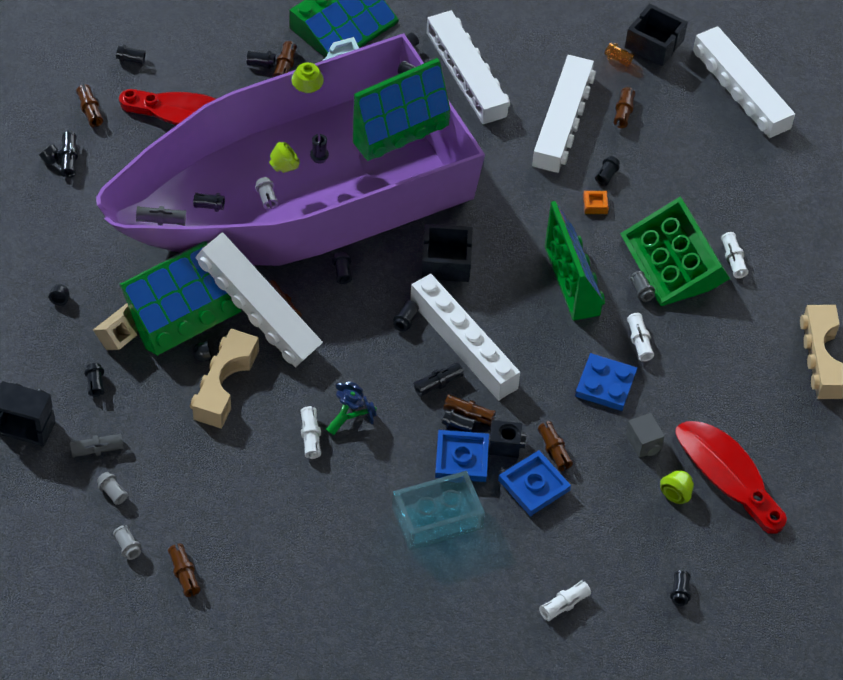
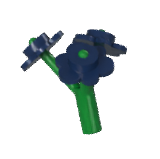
M354 382L337 383L336 389L339 391H337L336 396L340 399V403L343 406L341 412L326 430L334 436L346 420L367 414L371 425L374 424L373 417L377 416V407L374 406L373 402L368 403L366 396H363V389ZM363 405L365 406V409L347 414L349 407L352 409H358L359 407H363Z

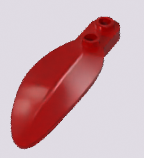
M127 89L119 95L120 106L123 110L148 116L154 115L158 119L175 125L181 123L203 105L216 100V98L190 92L156 94L135 89Z
M687 421L679 424L675 431L676 437L701 472L725 495L743 504L745 510L765 532L776 534L782 531L787 521L786 514L766 492L756 465L741 445L731 436L712 425L697 421ZM753 496L759 497L761 501L755 500ZM774 515L778 520H773L770 516Z

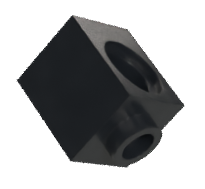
M492 420L488 455L519 458L520 448L525 449L526 434L522 433L523 423Z

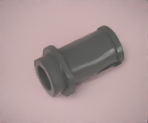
M643 271L634 272L632 277H630V281L637 290L638 299L643 302L652 300L655 296V288L649 284Z

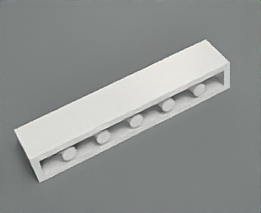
M452 10L427 17V34L481 123L487 124L506 118L508 107H510L509 97L502 92L499 81L492 76L489 65L482 60L479 49L475 48L472 44L469 33H465L460 19L455 17Z
M717 26L696 35L693 47L695 55L716 76L720 84L729 91L733 99L742 106L745 113L755 121L758 128L768 138L790 130L795 113L724 32Z
M572 55L567 56L534 149L533 167L559 173L561 164L566 165L569 154L566 150L572 147L574 140L572 132H577L580 119L577 117L578 115H583L585 108L583 100H588L591 89L588 85L589 83L593 84L595 79L594 61Z
M223 232L207 244L195 257L198 260L199 266L204 271L209 272L215 279L217 286L231 296L235 306L242 309L248 315L250 322L261 329L267 341L275 345L282 352L283 358L295 368L323 343Z
M429 274L411 284L410 300L419 306L418 311L499 401L516 391L519 386L520 371L432 274Z

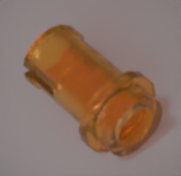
M610 43L604 53L608 59L613 58L626 67L631 64L634 58V54L618 47V43Z

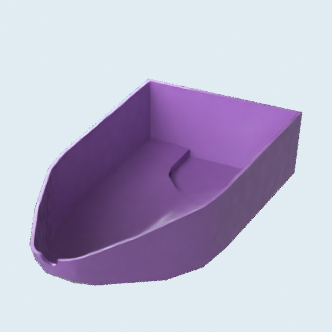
M403 33L315 63L323 75L324 82L322 87L313 93L298 91L292 85L291 78L294 71L232 91L203 105L145 148L101 188L96 201L97 206L106 217L104 219L118 232L149 246L182 253L201 242L207 241L209 244L223 232L252 265L280 266L324 254L474 199L485 154L450 101L449 125L442 130H437L422 139H417L402 148L392 150L382 157L374 158L370 161H367L354 145V94L399 75L398 67L402 61H407L416 67L424 64ZM318 134V141H320V134L327 137L329 157L321 164L315 163L310 157L312 137ZM278 142H286L295 151L300 160L298 169L283 173L281 171L276 172L270 165V154ZM267 177L273 181V190L278 200V205L273 208L271 200L268 201L271 209L263 207L260 194L255 190L258 179ZM195 193L211 195L220 193L221 196H225L224 210L215 212L214 209L194 208L193 199ZM137 206L150 208L164 206V209L186 210L185 226L164 223L163 226H160L158 223L136 222Z

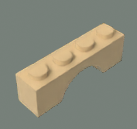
M126 303L93 329L106 350H119L137 336L138 329Z
M807 305L804 315L800 317V327L805 330L804 348L808 349L809 352L807 358L808 369H812L813 374L811 377V387L816 390L817 399H843V363L831 357L824 346L826 342L835 339L840 325L836 305Z
M230 329L227 337L222 338L219 345V353L217 356H213L210 363V371L208 375L203 376L200 383V391L191 400L190 408L193 409V420L222 429L231 410V396L221 385L229 375L251 369L259 352V337Z

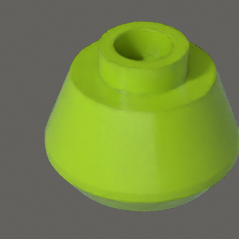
M306 62L297 67L291 81L298 91L313 93L322 87L324 78L315 64Z
M278 142L270 154V165L276 172L286 173L298 169L300 160L295 151L286 142Z
M674 471L661 479L660 488L667 499L677 504H683L691 500L694 483L692 477L687 472Z

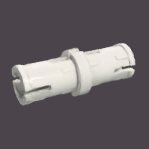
M734 232L725 233L722 235L721 240L726 250V260L730 262L735 278H743L748 274V269L743 259V249L739 247Z
M633 313L627 317L632 332L630 338L636 346L639 360L649 361L654 357L649 341L651 336L645 328L642 314Z
M311 406L301 409L303 425L301 437L304 438L305 457L315 459L321 456L319 443L321 428L318 427L317 409L315 407L312 409Z
M581 580L570 589L558 592L555 598L539 607L542 617L550 621L560 613L570 611L577 602L591 595L590 587Z

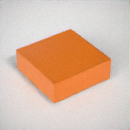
M584 191V214H608L607 191Z

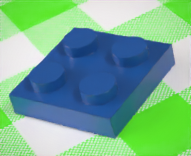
M590 353L576 389L575 397L623 411L637 372V367Z
M438 430L435 478L486 482L489 434Z
M540 450L501 473L498 479L529 516L554 502L571 489L569 482Z

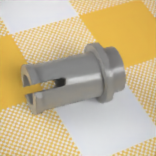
M267 177L257 180L255 190L260 194L263 207L271 209L268 201L271 200L272 206L275 208L278 205V200L273 190L274 183Z
M105 472L97 479L98 489L104 490L115 505H119L127 499L128 493L118 484L114 474Z
M125 525V527L120 526L114 530L113 536L122 549V556L129 560L137 558L141 554V544L135 541L129 527Z

